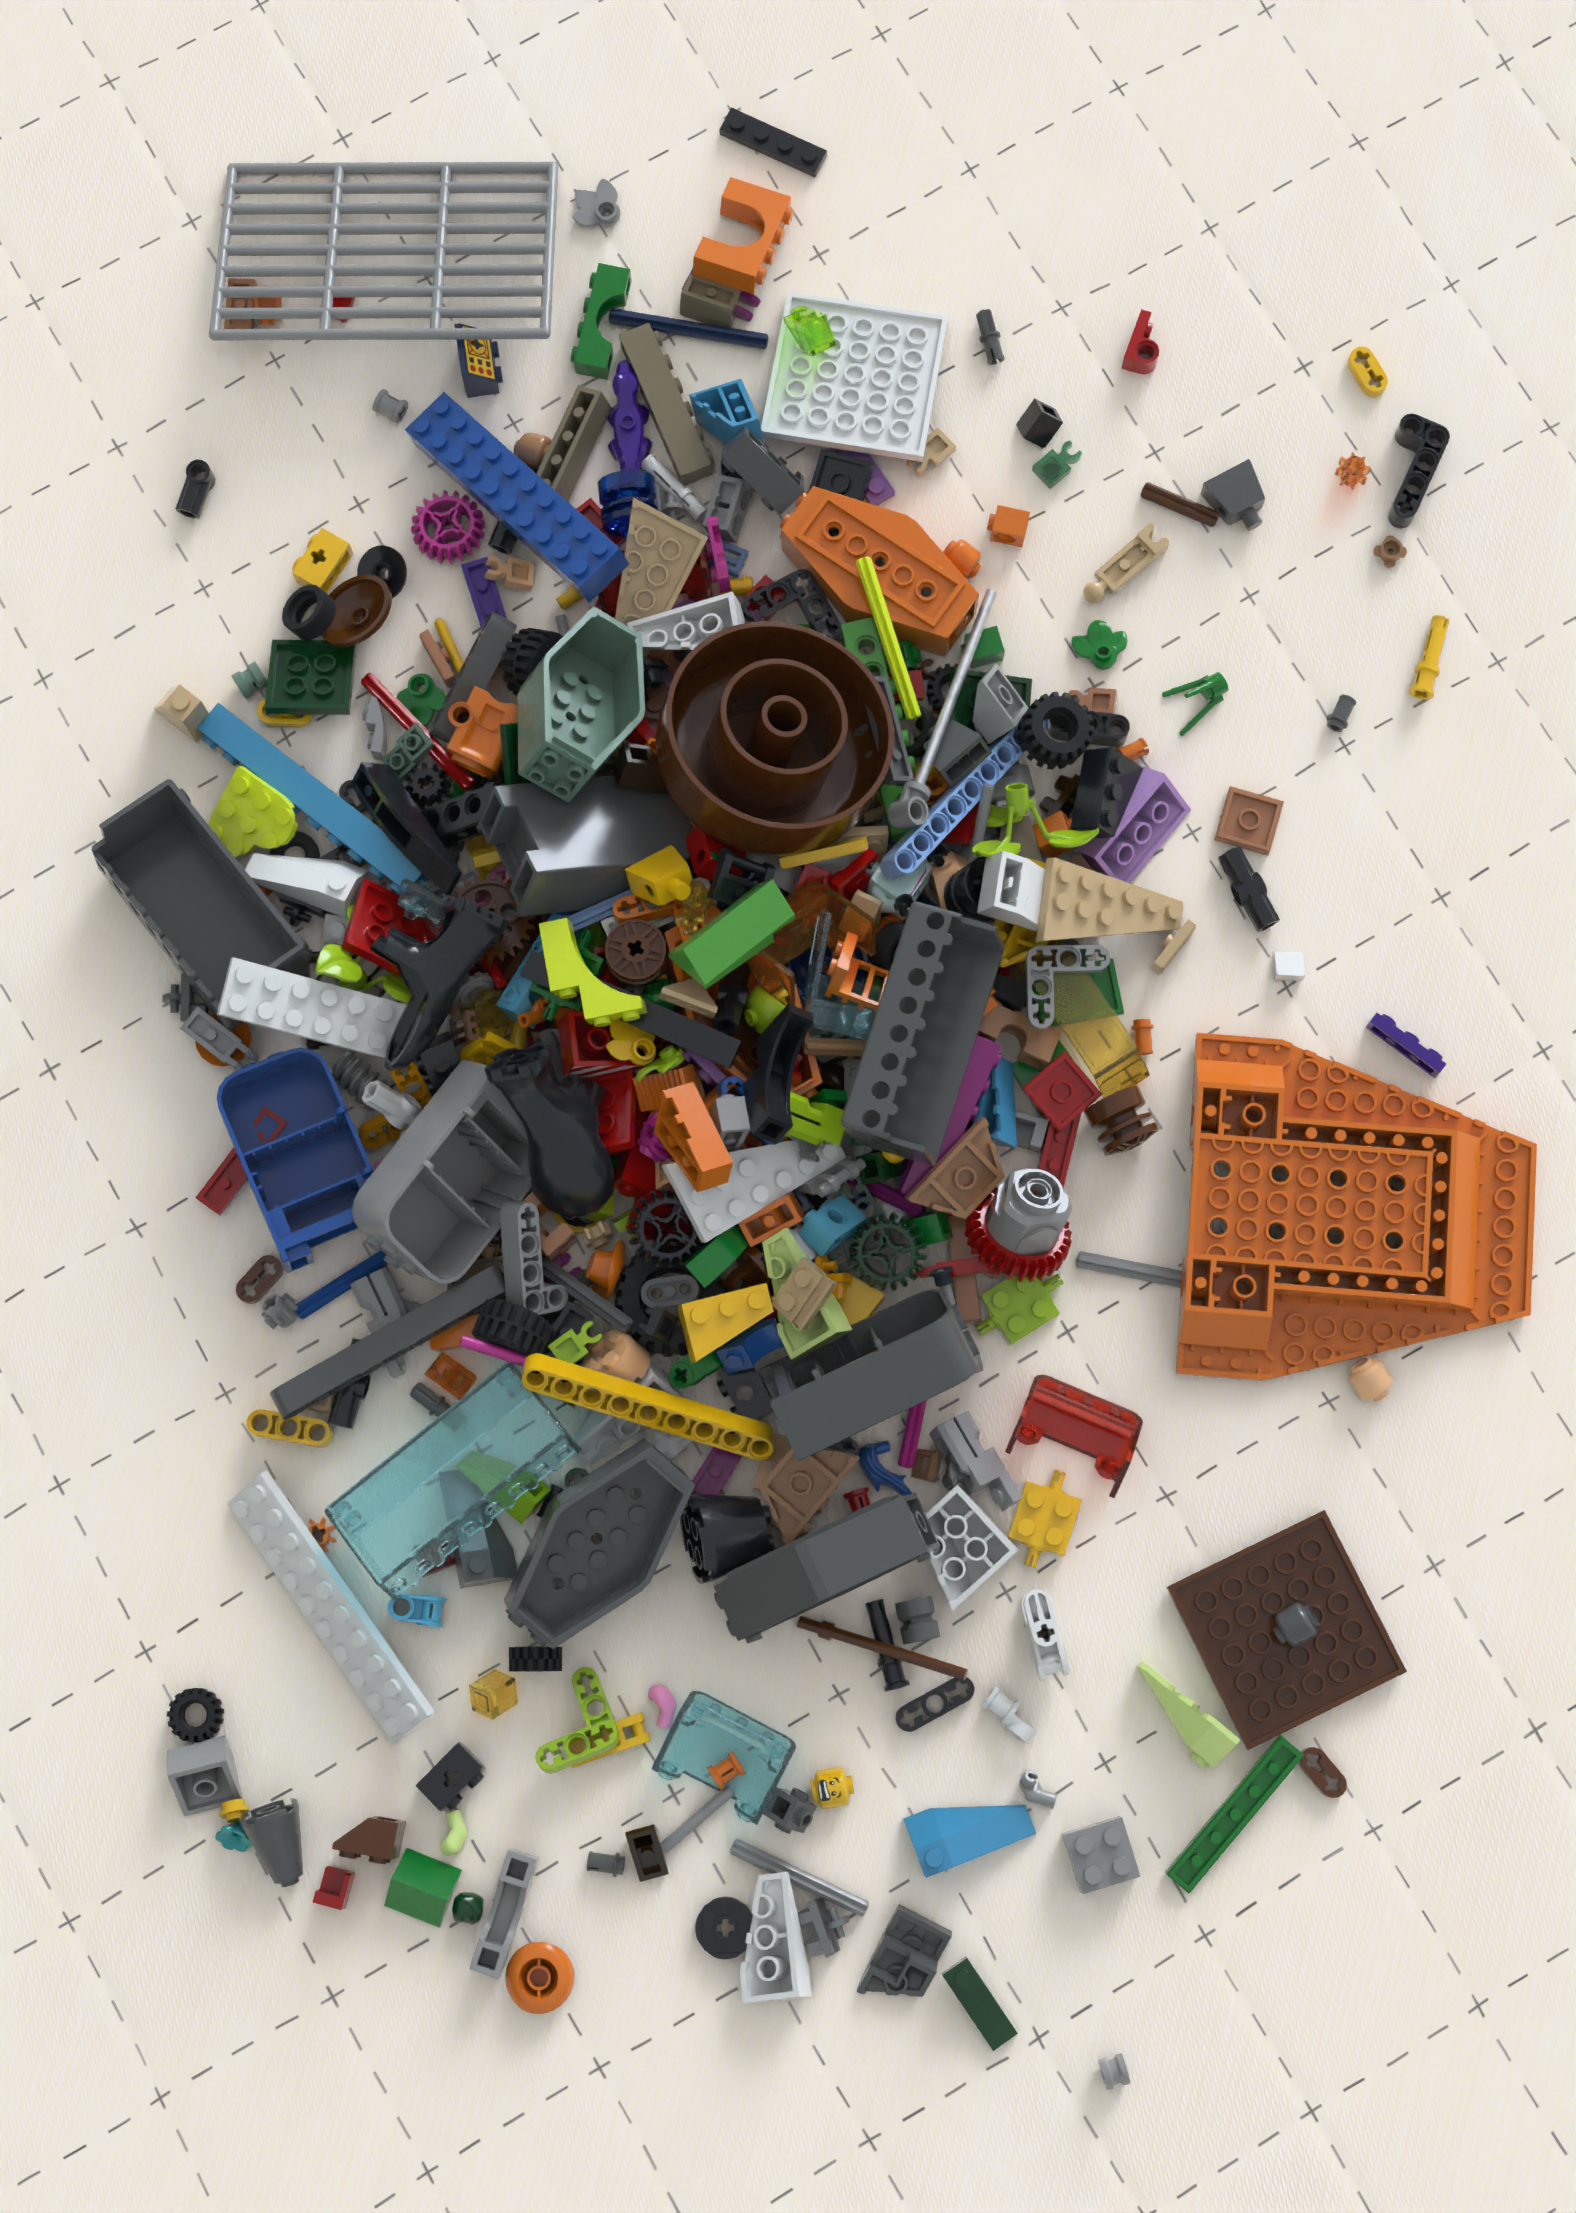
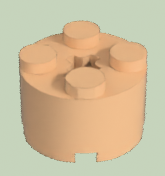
M612 1329L602 1335L603 1338L599 1343L588 1344L589 1354L585 1357L582 1367L634 1382L637 1377L642 1380L649 1368L650 1354L626 1332L620 1333L618 1330Z

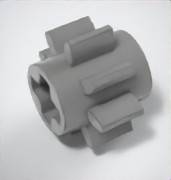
M284 1293L282 1297L278 1294H272L264 1301L262 1305L264 1312L261 1316L265 1318L264 1322L272 1329H275L277 1325L281 1328H287L296 1320L297 1313L295 1310L298 1309V1306L295 1304V1300L287 1293Z

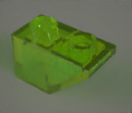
M802 305L790 310L791 314L783 317L786 326L802 352L814 356L836 346L826 314Z

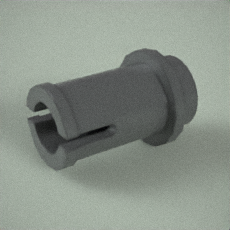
M1340 695L1332 714L1327 716V727L1336 732H1342L1343 729H1346L1348 726L1347 720L1356 705V700L1348 695Z
M589 1851L587 1871L611 1873L613 1877H617V1874L623 1875L625 1857L620 1856V1853L609 1855Z

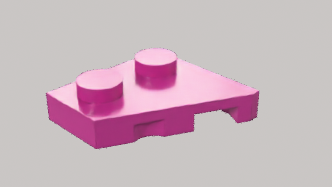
M717 516L706 518L710 542H706L705 545L708 559L714 558L715 566L710 567L713 583L719 582L721 593L732 591Z

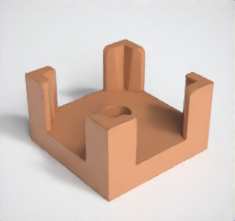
M533 1192L522 1201L534 1204L537 1209L541 1204ZM538 1209L539 1219H540L546 1212H542L541 1210ZM539 1223L541 1252L553 1262L564 1255L578 1241L574 1236L575 1233L566 1223H561L550 1235Z

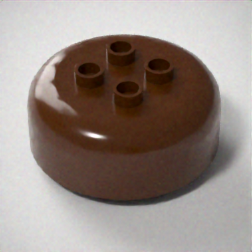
M773 621L749 622L723 629L699 643L682 661L673 677L659 714L656 731V751L660 774L671 798L681 812L701 831L720 843L742 852L768 857H787L813 851L831 844L847 833L869 808L888 772L894 749V727L890 707L879 683L859 658L837 641L822 633L795 624ZM866 706L871 710L877 724L879 735V753L877 751ZM863 724H868V730L865 734L854 736L853 733ZM872 750L870 758H866L865 754Z

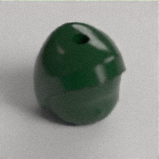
M472 1892L459 1893L453 1901L452 1913L454 1921L471 1925L479 1922L483 1915V1897Z

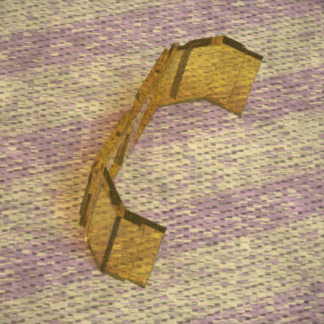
M1052 940L1047 945L1066 944L1062 940ZM1051 952V958H1043L1041 955L1031 958V960L1037 962L1039 967L1042 966L1044 961H1052L1051 967H1056L1054 963L1056 952ZM1063 952L1060 955V962L1066 967H1071L1075 964L1076 958L1071 952ZM1025 960L1014 964L1015 969L1013 972L1015 975L1020 972L1026 978ZM1053 973L1054 1017L1093 1074L1098 1088L1103 1094L1102 1097L1105 1098L1120 1090L1135 1086L1148 1078L1150 1074L1140 1055V1050L1102 995L1090 974ZM1041 980L1033 982L1032 985L1040 996L1047 993L1048 987L1045 982Z

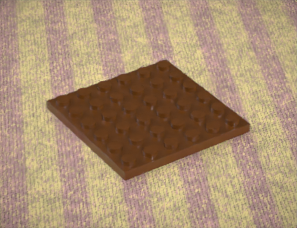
M1325 1510L1166 1587L1246 1750H1250L1407 1672ZM1294 1603H1300L1303 1606L1309 1605L1320 1623V1626L1317 1627V1636L1297 1648L1290 1646L1288 1642L1282 1644L1273 1630L1277 1626L1276 1614Z

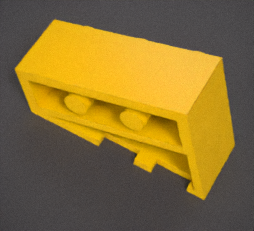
M767 1283L677 1306L691 1364L705 1357L774 1312Z

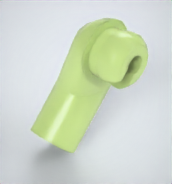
M459 1809L445 1815L451 1830L446 1840L441 1842L440 1849L446 1856L456 1855L460 1852L468 1836V1831Z

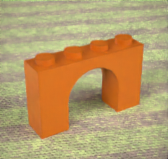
M730 177L721 196L720 215L751 225L760 233L761 238L747 246H731L702 237L693 259V275L754 294L758 284L763 285L767 274V269L765 268L767 264L772 265L776 254V249L774 248L776 244L781 245L785 234V229L783 228L785 224L790 225L794 213V209L790 208L791 196Z

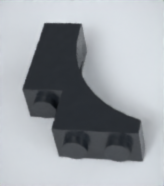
M789 1003L755 1040L759 1067L743 1083L752 1135L777 1144L793 1127L790 1111L791 1081L800 1048L814 1022L812 1013Z

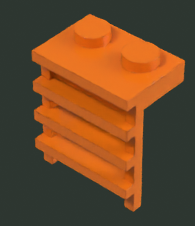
M847 932L844 942L838 940L832 957L834 958H832L827 971V975L831 977L825 996L829 998L831 994L842 997L841 1002L847 1004L848 1000L858 1003L857 1008L863 1010L864 1006L874 1009L875 1014L889 971L853 958L852 955L859 935ZM858 968L868 972L861 996L851 992ZM874 974L884 977L878 1001L868 998Z

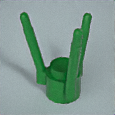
M1216 672L1211 676L1206 675L1199 680L1162 693L1163 697H1167L1192 689L1185 693V698L1199 693L1206 700L1211 698V701L1179 732L1181 736L1185 735L1216 704L1224 700L1222 694L1226 693L1229 689L1221 673Z

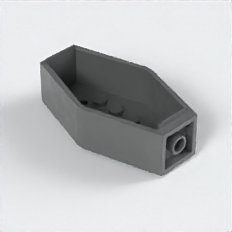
M643 1438L558 1493L548 1504L504 1598L507 1608L505 1611L509 1614L507 1617L519 1628L525 1625L531 1633L530 1637L541 1647L547 1644L554 1649L643 1591L652 1580L695 1487V1483L656 1447ZM633 1488L641 1490V1495L638 1498L630 1496V1491ZM594 1533L602 1535V1540L599 1543L591 1541V1536ZM561 1578L563 1585L560 1588H554L552 1586L553 1579Z
M916 1493L898 1497V1495L885 1497L728 1572V1579L713 1586L716 1591L714 1598L719 1608L724 1609L728 1618L726 1624L730 1634L733 1637L736 1636L738 1641L745 1639L748 1644L762 1639L761 1632L857 1589L916 1559L918 1563L931 1559L930 1553L941 1548Z

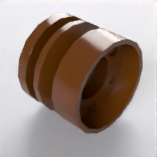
M641 919L626 920L616 925L609 933L605 943L606 963L612 977L620 984L631 988L645 987L655 982L663 973L666 965V942L661 931L652 923ZM637 945L641 946L642 954L637 953L634 957L631 956L629 948L635 949Z
M1137 1085L1113 1093L1094 1103L1084 1111L1092 1129L1102 1127L1107 1129L1097 1138L1099 1143L1112 1140V1142L1102 1148L1105 1156L1129 1151L1146 1142L1148 1138L1160 1130L1155 1122L1143 1126L1144 1123L1152 1119L1153 1115L1151 1112L1137 1114L1136 1111L1146 1103Z

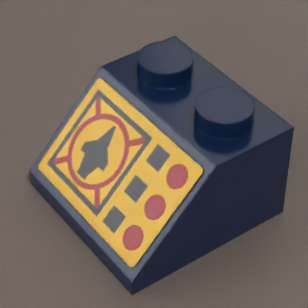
M461 323L454 324L455 328H475ZM492 339L457 340L461 376L467 398L499 394L498 383H503L501 366L496 367L495 358H500L497 341L492 342Z

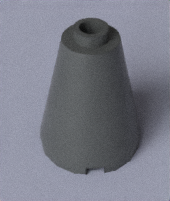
M290 1798L292 1804L284 1805L283 1800L275 1801L251 1810L252 1817L246 1820L244 1815L239 1818L242 1829L273 1882L281 1884L282 1887L298 1883V1877L303 1875L299 1804L295 1798Z

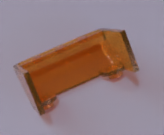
M819 881L806 883L785 897L795 914V919L773 934L774 942L746 961L758 985L784 1006L788 1003L795 1006V974L783 965L816 943L820 942L828 948L835 949L838 940L844 942L847 932L859 935L856 946L870 956L876 954V920L831 887Z

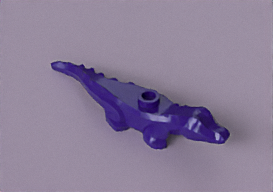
M620 361L612 381L617 404L612 407L607 419L614 432V439L609 442L608 449L614 460L620 463V481L615 497L617 528L625 534V506L638 479L642 460L650 453L652 441L645 437L644 425L649 420V410L646 406L637 403L636 399L638 393L637 377L628 361Z

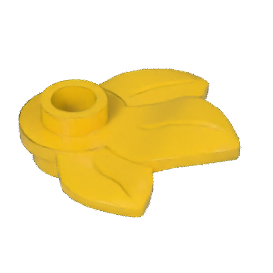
M618 1019L611 1020L610 1033L614 1040L606 1045L608 1052L620 1061L631 1060L639 1066L650 1064L656 1055L653 1043L655 1036ZM637 1048L644 1051V1056L637 1053Z

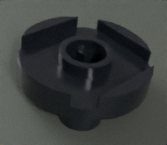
M726 1896L715 1898L704 1905L697 1917L695 1924L697 1940L703 1949L715 1958L732 1959L738 1957L746 1951L747 1943L745 1941L747 1933L750 1932L753 1914L745 1903L736 1898ZM723 1919H728L729 1924L734 1925V1930L729 1931V1936L727 1937L723 1936L722 1931H717V1925L722 1924Z

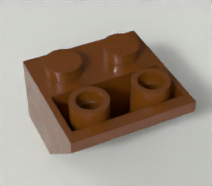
M381 1816L369 1817L336 1840L332 1845V1849L339 1850V1856L357 1859V1857L361 1858V1855L369 1856V1862L378 1864L390 1863L392 1859L400 1856L406 1821Z

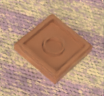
M1230 786L1214 840L1236 847L1240 846L1243 849L1268 856L1284 801Z

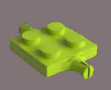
M1056 1274L1044 1283L1036 1277L1033 1282H1029L1026 1277H1024L1022 1282H1019L1015 1276H1012L1010 1280L1008 1278L979 1296L987 1308L989 1318L976 1325V1330L987 1325L986 1328L978 1332L983 1336L996 1327L1004 1334L1009 1344L1012 1345L1060 1314L1052 1302L1050 1292L1063 1285V1280L1061 1279L1052 1285L1054 1281L1061 1278L1059 1274Z

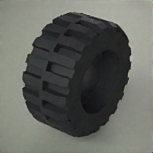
M664 1243L658 1251L670 1252L679 1248L682 1244L670 1245V1243ZM689 1249L692 1253L697 1251V1249ZM647 1251L641 1255L636 1254L631 1258V1263L627 1267L624 1266L621 1271V1278L615 1288V1307L633 1320L631 1329L626 1333L643 1346L647 1352L652 1354H663L664 1357L689 1354L682 1325L675 1327L668 1344L661 1343L645 1334L639 1325L640 1323L647 1325L650 1319L641 1298L642 1286L648 1280L668 1273L693 1275L683 1264L679 1265L675 1258H673L672 1267L666 1266L664 1258L661 1266L657 1267L655 1266L656 1256L647 1263L644 1261ZM682 1254L684 1261L687 1260L688 1257ZM721 1275L705 1288L700 1285L698 1300L726 1293Z

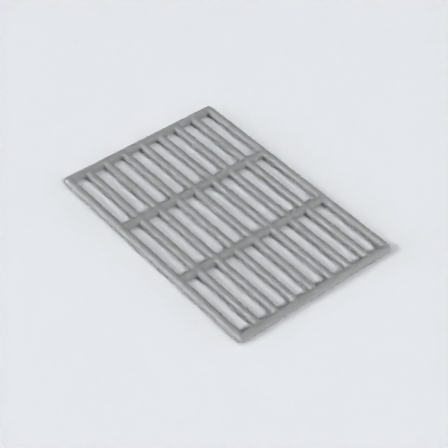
M553 161L230 163L227 166L209 338L213 341L548 339L551 334L558 164ZM440 173V182L344 183V174ZM451 173H547V182H451ZM237 174H333V183H237ZM439 193L438 203H342V194ZM450 193H546V202L449 203ZM235 194H332L331 203L234 204ZM545 213V223H448V214ZM330 214L329 224H232L233 215ZM341 214H437V223L340 224ZM436 234L435 244H338L339 235ZM447 234H544V243L446 244ZM231 235H328L327 244L230 245ZM435 255L434 265H336L337 256ZM446 255H543V264L445 265ZM228 256H326L325 265L227 266ZM324 276L323 286L225 287L226 277ZM335 276H433L432 286H334ZM444 276H542V285L444 286ZM333 297H432L431 307H332ZM443 297H541V306L442 307ZM224 298H322L321 307L223 308ZM430 318V328L330 329L331 319ZM441 318H540V328H441ZM221 319H320L319 329H220Z

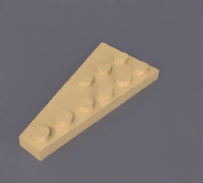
M1055 857L1046 859L1036 942L1178 930L1181 928L1183 902Z

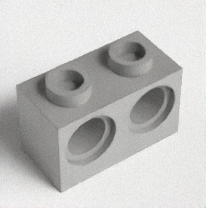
M718 474L702 524L709 534L706 518L717 516L721 540L737 543L753 493L746 488L741 479Z

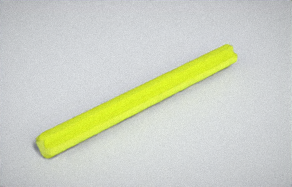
M869 556L860 558L856 561V565L907 720L916 719L921 716L920 708L872 560Z

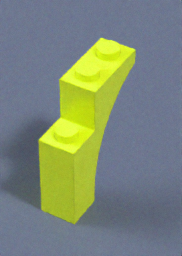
M568 918L539 923L550 991L556 997L569 999L576 997L577 992H580L585 1020L590 1025L594 1024V1027L608 1026L612 1024L611 1020L620 1018L623 1021L637 1020L640 1018V1014L647 1013L645 1001L640 996L629 995L610 988L591 973L579 952L573 924Z

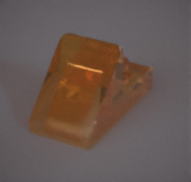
M444 1352L439 1354L424 1374L458 1400H461L477 1380L475 1374Z

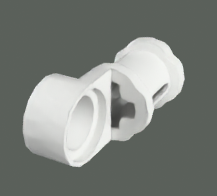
M996 1685L982 1703L981 1708H988L1000 1717L1001 1723L1005 1725V1728L1027 1744L1035 1730L1014 1714L1020 1703L1018 1701H1011L1000 1692V1688Z

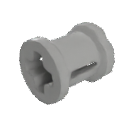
M382 389L374 400L372 410L376 413L382 412L391 417L393 422L399 423L407 412L408 401H400L389 395L387 390Z

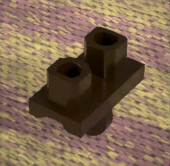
M1075 774L1073 778L1064 775L1059 776L1054 785L1055 791L1060 793L1058 799L1055 800L1047 796L1039 804V808L1045 816L1049 817L1060 810L1069 818L1073 816L1079 775Z

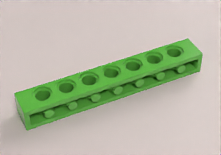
M870 617L841 624L844 647L859 658L870 672L877 673L880 677H887L893 698V694H897V689L893 677H888L886 668L890 667L885 652H882L881 639L874 618ZM867 646L871 647L874 651L869 655H864L859 650ZM894 702L898 721L903 720L901 705ZM901 730L905 747L910 746L907 730ZM909 756L908 758L910 761L912 772L915 773L916 767L913 756ZM885 784L879 788L891 842L894 843L898 842L911 827L897 829L891 824L888 817L889 806L894 801L900 799L903 786Z

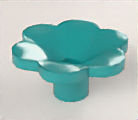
M234 1822L232 1827L223 1826L215 1835L216 1840L222 1842V1846L228 1850L236 1849L237 1851L244 1852L252 1845L240 1822Z

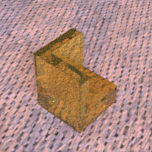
M496 1669L469 1685L472 1710L491 1720L497 1718L518 1703L515 1678Z

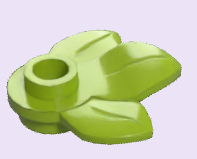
M673 1045L664 1048L658 1054L660 1058L637 1072V1081L640 1082L652 1070L657 1069L660 1074H664L666 1071L675 1068L684 1061L685 1057L682 1054L684 1050L679 1046L674 1047Z

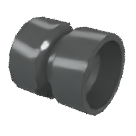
M932 1596L895 1603L897 1618L903 1622V1626L900 1628L903 1645L940 1637L937 1620L932 1619V1615L935 1612Z

